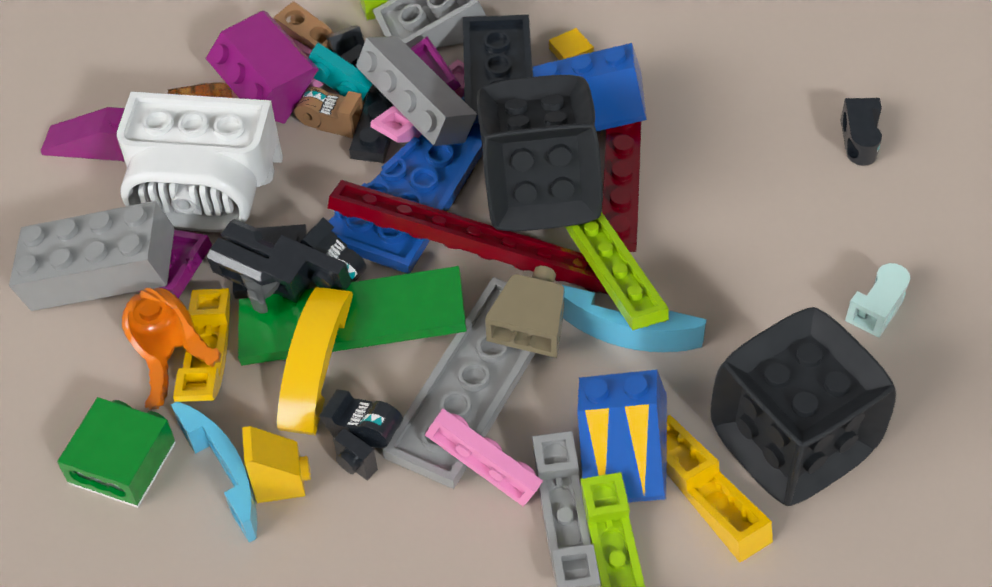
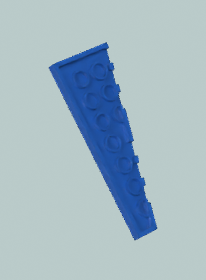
M472 125L465 143L433 146L423 134L419 138H412L382 166V171L370 183L366 184L364 182L361 186L448 212L483 154L480 125ZM334 211V216L328 221L334 226L331 231L348 248L354 250L362 258L407 274L411 273L430 242L428 239L414 238L406 232L393 228L379 227L373 222L357 217H346L337 211Z

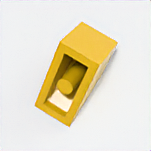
M252 426L242 427L244 463L257 503L304 497V481L311 480L309 458L308 456L301 457L297 441Z

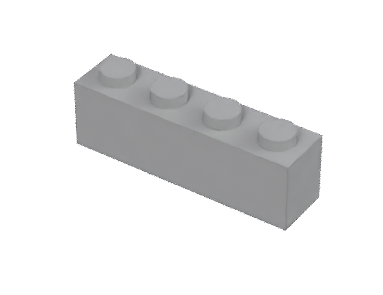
M398 36L367 37L356 67L433 146L465 143L477 113Z

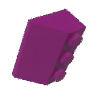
M260 11L221 31L205 58L238 98L271 100L275 122L284 124L318 71L317 66L266 11Z

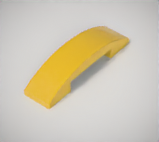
M315 287L308 298L298 320L286 359L278 404V430L316 436L320 421L319 415L325 402L321 391L338 328L344 329L353 297L351 291Z
M229 288L192 290L188 311L195 330L210 348H217L220 351L221 360L220 363H215V366L211 367L204 360H200L185 351L183 368H178L173 393L174 402L215 400L223 379L228 347L230 320Z

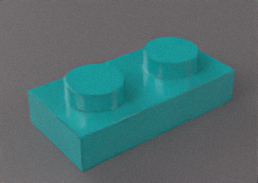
M317 43L308 57L318 68L314 79L325 83L341 96H346L348 91L361 93L363 102L373 84L358 68L320 43Z

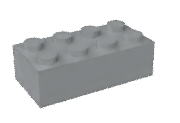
M156 201L21 227L9 287L31 311L137 292L145 288L153 289L167 286L175 227Z

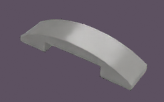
M568 431L532 436L537 477L543 480L539 486V493L556 586L600 587L601 583L594 546L591 544L578 475L579 465L573 433Z

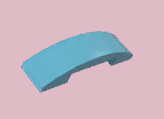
M562 285L565 287L563 319L596 339L616 346L648 352H680L702 348L707 319L669 310V320L666 322L632 330L620 311L595 306L594 292Z
M181 402L171 404L178 426L195 454L210 446L234 487L224 492L231 514L250 543L257 537L256 503L245 467L236 448L226 434L200 411Z

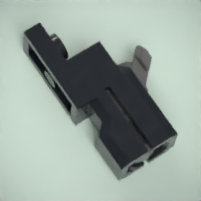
M237 219L230 221L221 233V236L227 240L218 237L207 256L214 273L248 289L247 292L252 307L259 313L268 312L265 299L272 294H278L297 303L311 281L320 288L345 291L351 284L345 262L284 235L274 245L264 240L260 229Z

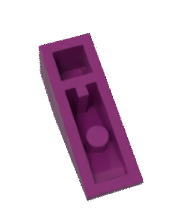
M106 107L51 125L41 148L42 155L125 161L117 139V130L125 108Z

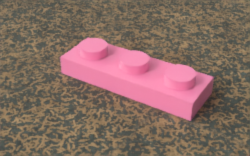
M445 409L440 411L425 434L426 437L522 506L529 501L543 482L542 479L535 475L534 470L529 465L515 461L502 451L497 442L490 438L482 437L469 427L465 419L457 414H450Z

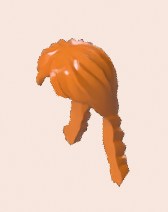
M145 288L139 294L131 297L130 301L126 304L122 315V329L127 340L139 355L146 360L150 370L149 384L151 390L145 402V408L153 410L164 406L169 386V366L167 361L175 347H184L188 353L200 360H204L211 367H214L215 363H220V351L217 348H210L195 330L191 315L186 306L170 291L163 288Z

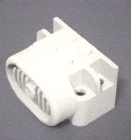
M130 92L117 130V139L127 166L121 185L123 203L125 206L156 201L175 227V230L223 232L233 219L245 223L250 215L256 188L269 184L273 180V162L282 163L283 160L271 100Z

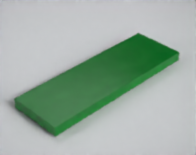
M459 266L351 282L346 290L353 293L344 329L338 328L332 352L467 332ZM315 288L306 289L297 303L278 294H272L265 299L268 307L267 313L255 311L249 298L239 299L238 359L241 366L287 359L298 320Z

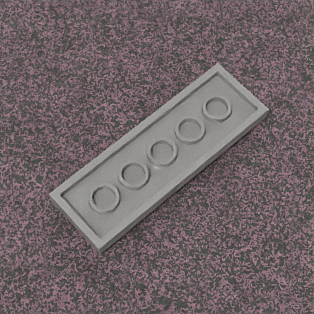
M494 277L491 279L466 318L467 332L455 335L404 415L403 422L394 433L387 447L383 448L384 459L452 489L456 487L468 466L426 437V432L440 411L445 409L450 414L453 413L461 416L472 430L482 437H486L535 355L533 352L486 341V315L507 282Z

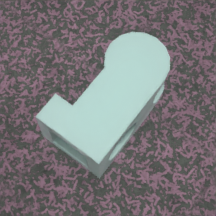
M895 263L882 265L878 269L874 286L868 295L857 291L851 299L845 321L880 338L904 301L905 291L911 279L907 269Z

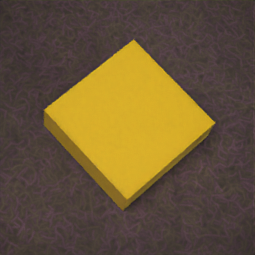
M577 28L549 40V49L558 60L594 52V47Z

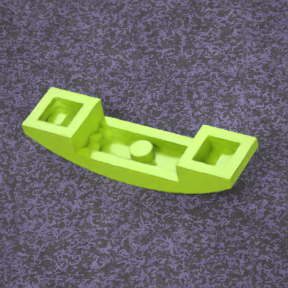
M622 473L581 479L584 508L591 544L594 546L601 583L600 587H645L629 519L630 508Z

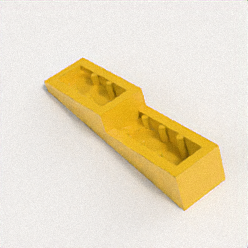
M671 415L667 416V475L740 563L773 542L772 521L720 472L719 460Z

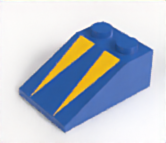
M658 370L580 377L577 412L582 479L621 472L628 503L666 500L667 394Z

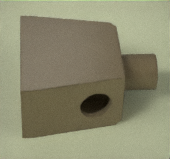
M537 266L532 277L519 274L510 277L486 315V341L557 358L564 314L565 287L554 283L556 278L554 270L546 266Z

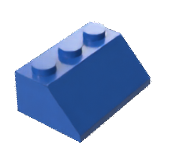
M632 43L532 66L533 77L575 75L587 80L595 108L594 126L596 131L647 120L642 74Z

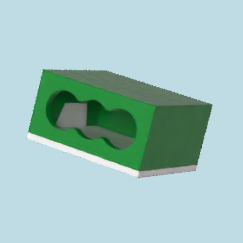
M97 397L57 463L68 484L138 508L176 441L168 420L161 414L154 411L145 413L131 408L123 401L113 400L111 402Z

